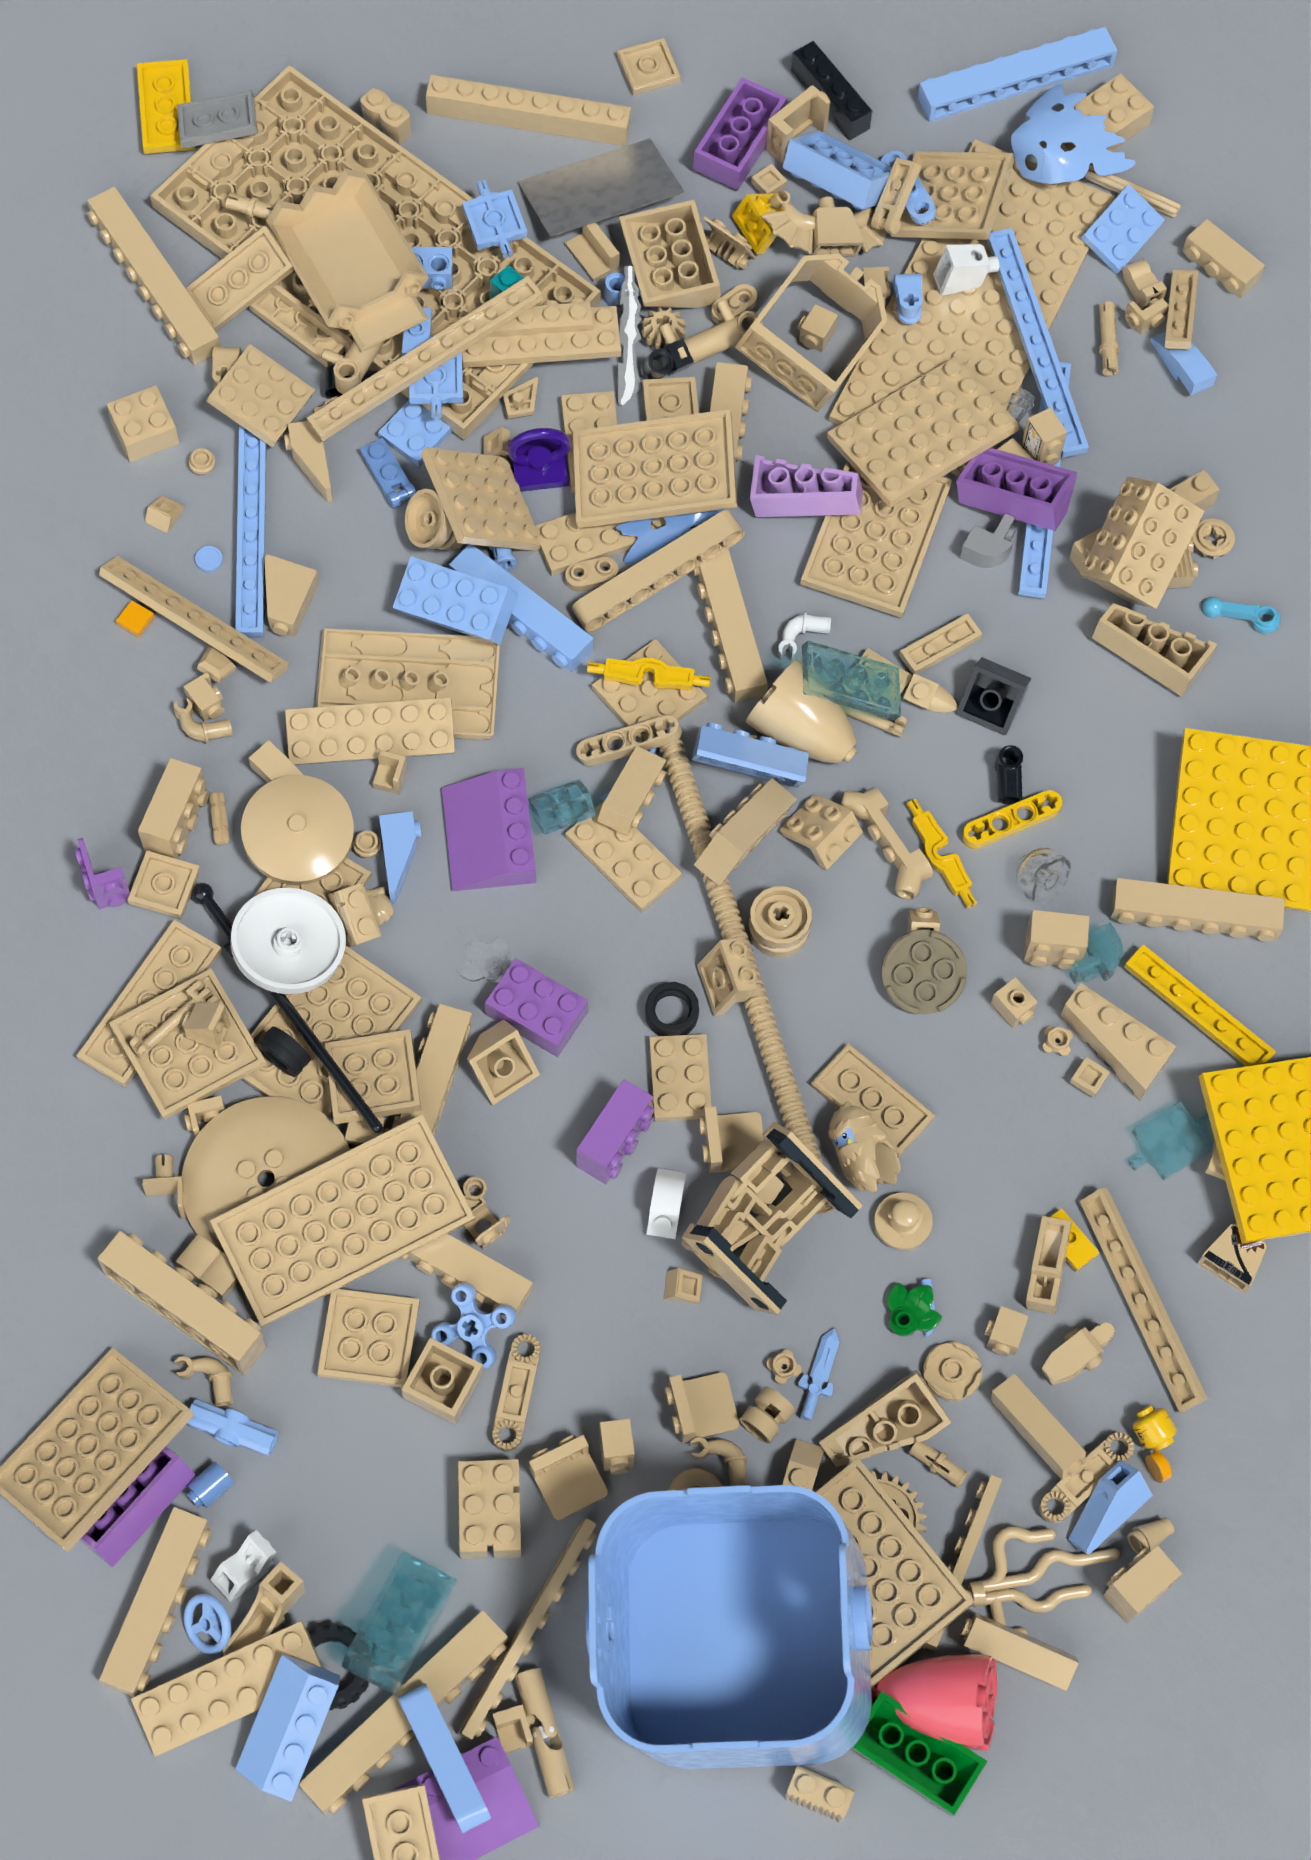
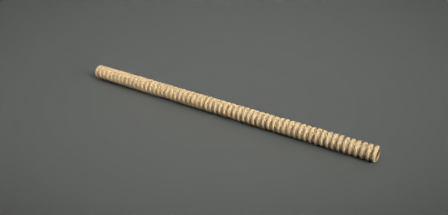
M680 737L674 743L661 746L660 753L663 754L662 758L666 759L665 768L668 769L667 774L670 776V783L673 784L672 789L675 792V798L678 799L677 804L680 807V813L683 815L682 819L686 822L685 828L688 830V836L691 837L690 843L693 845L692 849L696 853V860H698L712 840L709 836L712 832V827L708 824L709 818L706 816L707 812L703 808L704 803L700 801L699 788L696 786V779L693 778L694 773L691 771V764L688 763L689 758L686 756V749L683 748L684 744ZM700 871L701 875L704 876L705 888L709 891L708 898L712 899L710 904L714 907L713 913L716 915L715 919L719 923L718 928L722 930L721 937L725 938L724 940L740 938L741 942L747 947V960L750 968L756 973L758 989L746 1000L744 1006L746 1009H749L747 1015L751 1017L750 1024L754 1025L752 1028L753 1032L757 1033L755 1039L759 1041L758 1048L762 1050L760 1054L764 1058V1065L767 1066L766 1072L770 1074L768 1077L769 1081L773 1082L771 1087L773 1090H776L774 1096L778 1098L777 1105L781 1106L779 1109L780 1113L784 1114L782 1120L786 1123L785 1128L790 1130L824 1164L823 1159L819 1158L821 1152L817 1150L818 1143L814 1142L816 1137L814 1134H811L813 1128L808 1125L810 1119L805 1117L807 1110L803 1109L805 1104L803 1101H800L802 1096L801 1093H798L799 1087L795 1084L796 1078L792 1076L794 1073L793 1069L789 1068L791 1063L789 1060H786L788 1054L784 1052L785 1045L781 1044L783 1039L781 1036H778L780 1030L776 1028L777 1021L773 1020L775 1015L773 1012H770L772 1006L768 1004L769 997L765 996L767 991L765 988H762L764 982L760 980L761 973L757 972L759 967L757 964H754L756 958L752 956L753 949L749 948L751 943L747 940L748 934L744 932L745 926L742 924L743 920L739 916L740 911L736 909L738 905L734 901V894L731 893L730 881L726 878L719 887ZM826 1202L815 1214L828 1213L834 1210V1208Z

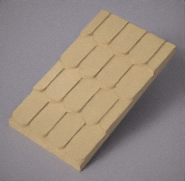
M325 628L321 635L315 707L451 697L454 738L471 740L491 739L494 736L500 645L464 635Z

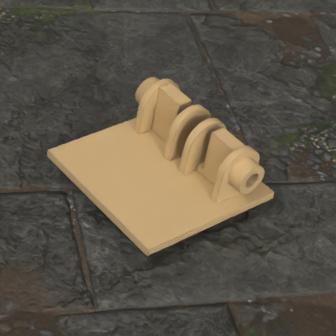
M707 217L703 218L713 230L711 234L707 233L705 235L710 250L717 253L718 256L724 254L723 259L734 265L737 269L742 268L744 270L748 266L749 260L747 259L749 256L754 260L756 259L751 252L753 247L747 243L743 236L737 232L732 235L726 229L727 226L716 218L713 221Z

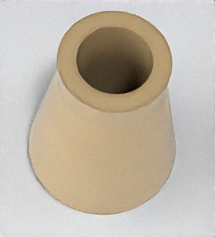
M1164 1517L1154 1522L1133 1527L1132 1532L1128 1533V1541L1131 1548L1136 1554H1139L1146 1547L1150 1551L1174 1533L1173 1524L1168 1518Z

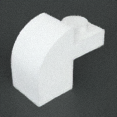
M657 1169L647 1235L671 1239L676 1238L686 1173Z
M255 1530L247 1536L236 1554L220 1564L211 1581L232 1602L249 1590L269 1571L274 1564L272 1559L276 1551L270 1542Z

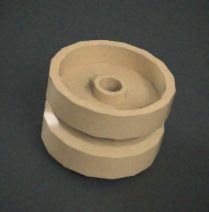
M425 488L417 491L411 497L405 513V529L409 540L415 546L426 549L446 551L459 549L463 544L458 543L436 489Z
M774 886L762 891L754 899L750 909L748 927L749 937L753 945L761 953L773 958H786L801 950L809 937L812 922V909L807 899L799 891L787 886Z

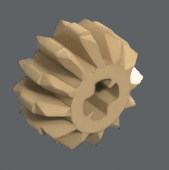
M660 306L657 309V313L649 311L648 318H644L642 322L643 339H647L648 347L656 345V349H661V347L667 345L660 330V326L666 323L670 324L676 340L685 338L686 323L684 319H681L680 312L672 313L671 307L667 311H663Z

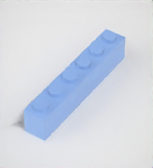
M469 544L449 564V569L508 587L516 592L518 596L508 623L518 635H524L530 639L537 650L548 653L559 667H566L569 671L573 672L593 651L592 636L474 545Z

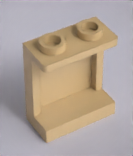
M812 85L768 119L766 151L782 165L784 164L790 139L798 137L810 126H814L822 132L827 130L830 108L828 96Z

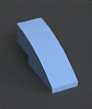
M1166 331L1151 337V343L1176 381L1180 379L1190 395L1214 386L1217 374L1193 344L1191 349H1166Z

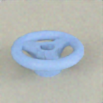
M204 1593L193 1596L188 1601L184 1611V1626L187 1636L192 1644L201 1652L217 1654L228 1645L230 1640V1616L223 1604L214 1596ZM202 1603V1616L199 1619V1623L193 1624L194 1609L198 1604ZM202 1631L206 1634L209 1633L217 1643L214 1645L206 1644L197 1633Z

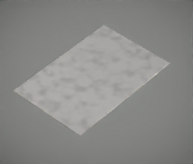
M651 139L517 181L550 237L685 193Z

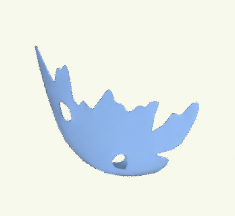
M1062 84L1052 87L1031 106L1026 113V116L1031 119L1016 129L1011 137V145L1020 173L1025 178L1040 183L1056 184L1082 179L1086 175L1090 163L1093 164L1094 170L1098 175L1104 176L1123 172L1133 167L1136 162L1125 159L1124 152L1113 153L1106 150L1108 147L1124 142V138L1104 130L1105 124L1103 121L1106 119V115L1084 116L1080 109L1074 110L1073 106L1085 98L1087 93L1075 92L1064 95ZM1058 103L1064 106L1059 112L1051 109ZM1040 141H1045L1047 143V147L1045 149L1041 147V145H1039ZM1064 142H1072L1076 145L1074 149L1066 152L1060 148ZM1029 154L1034 155L1037 159L1038 165L1033 171L1029 170L1025 165V158Z

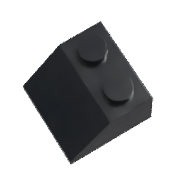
M981 657L974 667L956 714L1007 735L1032 678Z

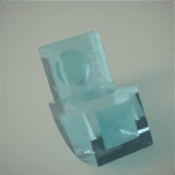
M1111 922L1088 933V948L1086 951L1090 957L1073 964L1069 975L1074 984L1082 980L1089 982L1095 979L1099 973L1105 982L1116 972L1122 958L1123 945Z

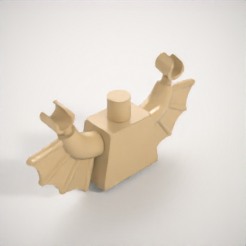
M782 190L778 195L774 194L770 198V202L773 207H783L784 210L762 215V218L770 224L773 235L784 239L790 248L802 249L810 255L840 254L843 257L857 256L861 248L864 253H868L872 247L883 246L884 238L889 234L885 228L878 230L872 227L871 220L875 212L873 207L859 210V212L853 214L848 207H835L832 197L820 199L818 201L819 208H816L812 215H808L798 211L793 204H789L790 194L788 191Z

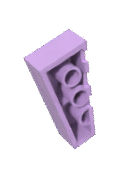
M755 455L750 501L756 517L861 514L863 489L858 473L826 467L824 470L812 468L810 464L802 463L801 466L788 464L787 460L776 459V461L765 460L764 456Z

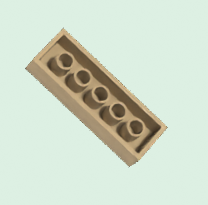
M119 1231L97 1258L104 1274L245 1376L266 1349L263 1340L264 1335L260 1332L261 1327L250 1318H246L244 1321L237 1316L236 1313L238 1311L228 1302L223 1301L219 1303L213 1298L214 1293L203 1284H199L198 1287L189 1281L191 1277L181 1268L176 1267L172 1269L166 1264L167 1259L156 1250H153L151 1253L142 1247L144 1243L132 1233L127 1236Z

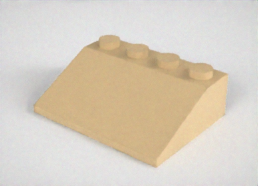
M695 200L619 217L644 306L699 308L712 305L721 298L720 283Z

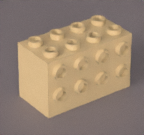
M1127 476L1119 489V494L1113 506L1108 511L1107 519L1101 531L1095 538L1090 554L1084 560L1080 575L1127 602L1157 609L1202 518L1204 510L1158 482Z

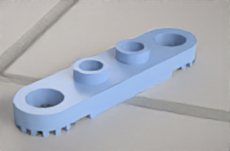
M891 151L882 157L881 162L890 165L892 161L895 162L896 157L905 160L907 158L900 151ZM917 176L905 209L913 222L919 223V225L924 223L925 225L927 224L926 222L930 223L931 219L934 220L937 211L934 202ZM921 208H928L927 212L923 214H917L919 212L918 210L921 211Z

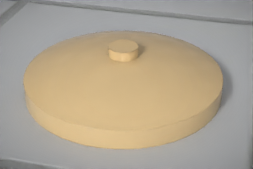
M290 775L270 781L251 797L243 812L241 837L248 858L262 874L281 883L304 885L328 877L343 864L352 847L354 822L348 803L333 786L315 777Z

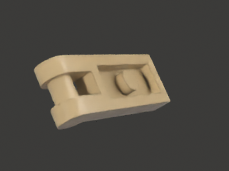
M896 157L871 220L873 228L878 230L885 228L886 232L893 234L899 231L901 226L900 218L921 165Z

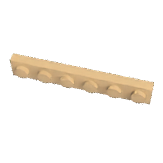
M993 1475L990 1476L987 1483L981 1481L975 1498L980 1499L976 1510L970 1509L964 1524L969 1527L966 1538L959 1537L953 1552L958 1554L955 1566L952 1564L948 1565V1569L960 1584L963 1582L1002 1482L1001 1478ZM944 1629L924 1644L923 1648L934 1652Z

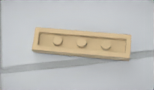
M1198 270L1172 271L1165 336L1166 349H1191Z

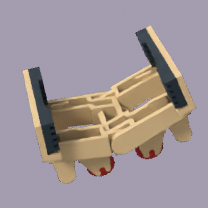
M773 1122L762 1133L766 1139L761 1141L757 1148L731 1172L733 1176L725 1178L720 1183L697 1224L691 1223L682 1236V1246L686 1250L692 1251L706 1264L712 1276L726 1281L754 1310L778 1315L787 1300L769 1282H764V1279L782 1252L780 1248L826 1202L849 1218H852L863 1205L790 1130ZM780 1171L783 1174L782 1178L793 1190L777 1206H774L772 1204L784 1187V1184L775 1176ZM751 1210L754 1214L759 1215L754 1218L749 1212ZM749 1241L738 1258L733 1253V1250Z

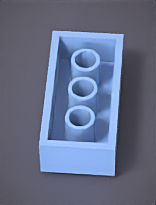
M411 556L393 608L405 615L500 645L518 594L508 587Z

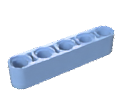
M426 1683L397 1697L462 1834L490 1820L491 1817Z

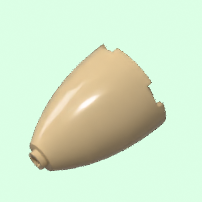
M799 659L797 661L794 660L777 678L773 686L762 700L756 704L745 721L764 737L775 739L777 745L808 752V758L836 764H840L844 760L848 763L858 751L855 748L857 740L853 728L840 703L827 685Z

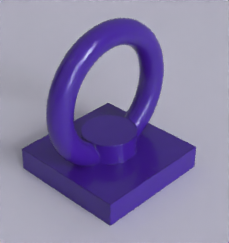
M536 428L522 432L510 441L507 453L510 459H512L515 482L519 485L521 492L569 486L566 455L571 448V441L564 432L552 428Z

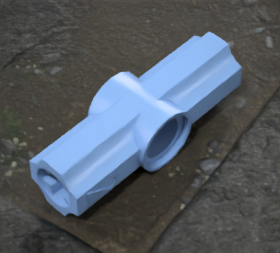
M197 1399L191 1404L189 1409L194 1413V1416L186 1425L211 1434L216 1440L231 1447L238 1448V1446H241L266 1457H269L273 1452L279 1435L278 1431L252 1422L246 1415L232 1409L222 1410Z

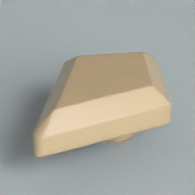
M538 377L507 391L503 395L508 419L534 415Z
M209 645L198 663L197 669L202 673L207 672L211 681L220 683L235 672L236 666L224 653Z

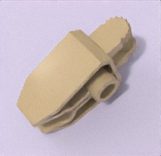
M1104 1322L1090 1332L1086 1327L1081 1330L1077 1327L1064 1337L1066 1342L1050 1354L1042 1367V1372L1050 1383L1056 1385L1068 1382L1085 1369L1092 1371L1104 1361L1101 1358L1104 1353L1102 1348L1114 1339L1115 1328L1113 1325Z

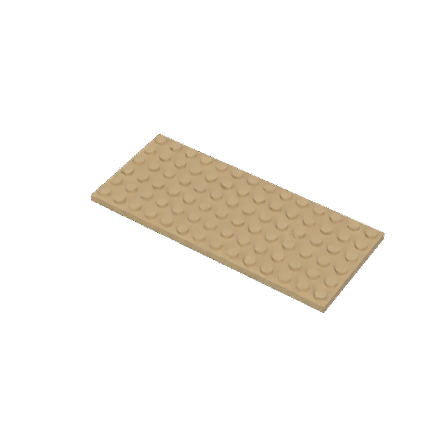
M976 139L968 151L1008 153ZM1014 157V163L991 232L1009 228L1013 229L1049 332L1090 250V247L1080 237L1115 199V196L1077 180L1056 184H1045L1029 180L1020 173ZM1025 159V165L1029 170L1033 171L1037 168L1038 164ZM922 239L904 273H921L923 301L920 320L911 325L901 322L898 318L896 298L893 294L885 309L887 322L858 360L829 415V422L839 426L953 357H956L1009 412L1031 367L998 272L987 273L982 286L979 288L945 296L940 295L933 276L946 245L981 244L985 248L987 257H992L987 240ZM969 461L950 473L960 476Z

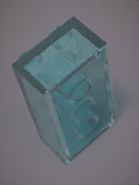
M403 1551L348 1648L341 1667L396 1696L452 1594L457 1579Z

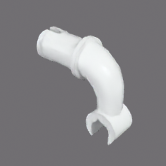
M804 612V614L788 621L784 627L782 642L778 648L780 660L782 659V652L788 649L792 652L791 661L794 660L797 652L795 638L799 633L805 634V631L829 634L831 617L812 616Z

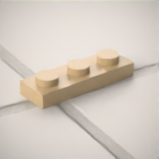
M967 613L900 650L899 656L913 675L914 673L919 674L982 639L983 633Z

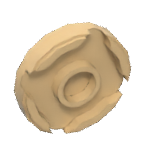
M959 1342L935 1346L927 1355L923 1366L924 1381L936 1397L946 1401H961L970 1397L978 1389L983 1376L977 1353L969 1346Z

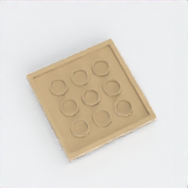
M915 151L912 161L921 165L918 178L934 202L937 213L934 216V220L931 219L930 223L926 222L927 224L925 225L924 223L919 225V223L913 222L909 213L904 208L900 218V229L896 234L890 233L891 237L989 240L1014 163L1013 154ZM921 208V211L918 210L919 212L917 214H923L927 212L928 208Z
M426 447L421 452L423 461L458 543L538 551L541 548L537 538L539 535L538 529L535 527L529 508L524 501L519 485L515 482V477L506 457Z
M212 968L109 1022L164 1120L188 1108V1105L209 1097L267 1065ZM201 979L205 983L203 989L198 993L207 987L213 991L206 1001L214 995L221 999L219 1003L225 1005L231 1026L219 1051L188 1039L182 1026L183 1022L142 1058L130 1046V1041L135 1036H139L144 1040L191 1000L187 996L186 990Z

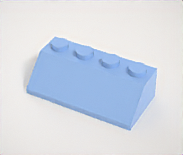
M820 130L790 139L783 164V169L791 172L792 176L811 182L813 187L824 189L832 193L834 198L846 200L859 210H866L878 205L892 170L891 166Z
M714 723L700 726L691 758L692 761L766 780L773 778L778 783L797 788L805 783L808 752L777 745L776 740L769 737L761 736L760 740L749 737L750 733L734 729L733 733L722 730L723 726Z
M282 1653L235 1770L262 1791L292 1801L339 1686L340 1675Z

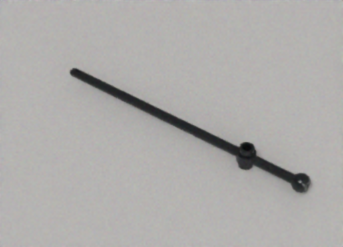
M199 883L192 889V898L196 903L202 904L207 908L228 936L229 941L223 947L233 958L230 940L233 924L213 899L214 892L212 887L207 883ZM268 991L371 1130L375 1133H380L383 1130L380 1121L286 995Z

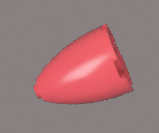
M964 1654L940 1656L913 1662L893 1670L872 1688V1701L875 1702L881 1691L901 1703L902 1708L909 1716L897 1709L896 1714L909 1727L938 1740L944 1741L940 1738L943 1737L962 1744L968 1749L987 1751L991 1745L995 1722L992 1719L998 1688L996 1660H992L990 1655Z

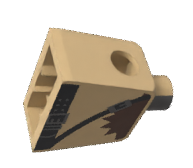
M1232 1223L1204 1252L1197 1264L1245 1294L1254 1281L1267 1245L1263 1241L1242 1244L1238 1227Z

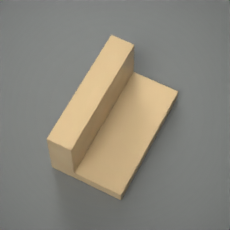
M596 222L582 226L581 234L565 242V246L593 282L619 268L620 253Z

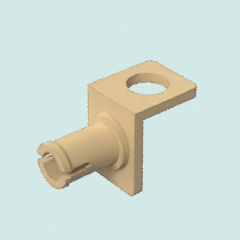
M164 1154V1165L162 1155H158L155 1157L156 1178L142 1180L145 1195L149 1197L178 1194L181 1219H186L185 1207L183 1205L184 1183L182 1176L173 1177V1156Z

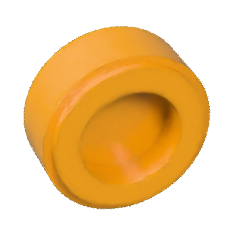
M1155 1451L1146 1456L1147 1469L1158 1483L1171 1478L1172 1470L1170 1464L1162 1453Z

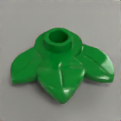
M900 1283L892 1287L888 1295L887 1305L892 1313L889 1319L890 1327L895 1334L905 1337L912 1335L916 1331L928 1332L939 1324L942 1315L931 1309L934 1298L931 1286H918L909 1292ZM901 1317H908L910 1321L906 1325H901L899 1319Z

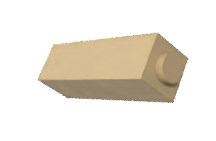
M1015 1373L992 1390V1403L1061 1480H1064L1069 1475L1074 1477L1085 1467L1086 1451Z
M976 1612L972 1620L966 1619L960 1635L964 1636V1646L981 1654L990 1655L999 1662L1067 1691L1079 1664L1077 1657Z

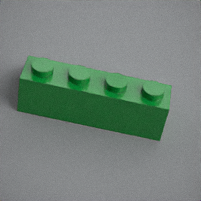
M881 1691L871 1707L865 1731L851 1750L951 1817L955 1816L988 1761L962 1744L943 1737L940 1738L944 1741L938 1740L909 1727L896 1714L897 1709L909 1716L902 1708L901 1703Z

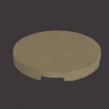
M919 929L903 934L891 944L884 956L881 974L886 992L899 1007L914 1014H932L947 1009L960 997L967 980V966L963 952L951 938L935 930Z

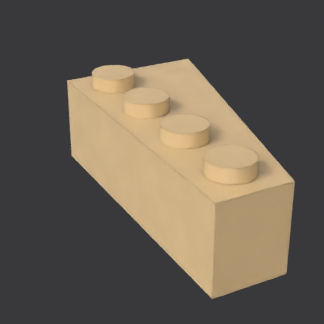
M1115 603L1101 617L1092 636V639L1181 697H1183L1208 665L1218 646L1217 643L1212 641L1206 643L1195 639L1196 635L1187 631L1183 634L1170 629V625L1164 622L1155 623L1147 620L1146 615Z
M773 778L765 785L759 783L750 794L752 798L750 799L746 796L736 808L738 812L733 809L724 819L723 823L725 825L723 826L719 823L709 835L712 838L711 842L694 864L719 887L731 871H734L741 864L743 859L771 832L797 801V798Z
M1082 983L1079 984L1066 1002L1061 1013V1017L1085 1043L1088 1042L1097 1052L1096 1055L1103 1062L1106 1061L1116 1072V1076L1134 1091L1133 1094L1139 1101H1141L1168 1063L1177 1047Z

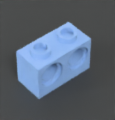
M411 247L429 277L422 288H433L435 290L452 289V247Z

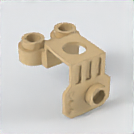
M471 1177L465 1181L463 1192L475 1220L464 1225V1227L475 1239L477 1247L480 1246L484 1250L506 1233V1227L510 1224V1217L507 1215L499 1221L495 1219L488 1210L484 1200L487 1194L486 1183L479 1177ZM478 1188L481 1192L479 1195L473 1196L470 1194V1190ZM480 1220L490 1221L491 1227L481 1234L476 1232L475 1226Z

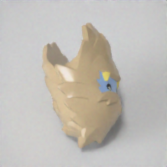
M847 1101L838 1111L833 1113L828 1131L829 1139L833 1143L845 1177L857 1189L861 1191L867 1189L872 1193L877 1192V1182L883 1185L885 1181L891 1185H896L897 1173H900L901 1164L896 1150L889 1140V1136L878 1127L880 1122L874 1120L871 1117V1113L863 1110L861 1107L853 1106Z

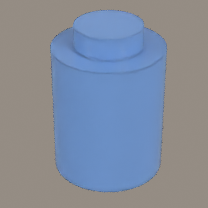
M214 1461L187 1485L190 1492L186 1495L198 1508L202 1504L208 1508L235 1483L224 1469Z

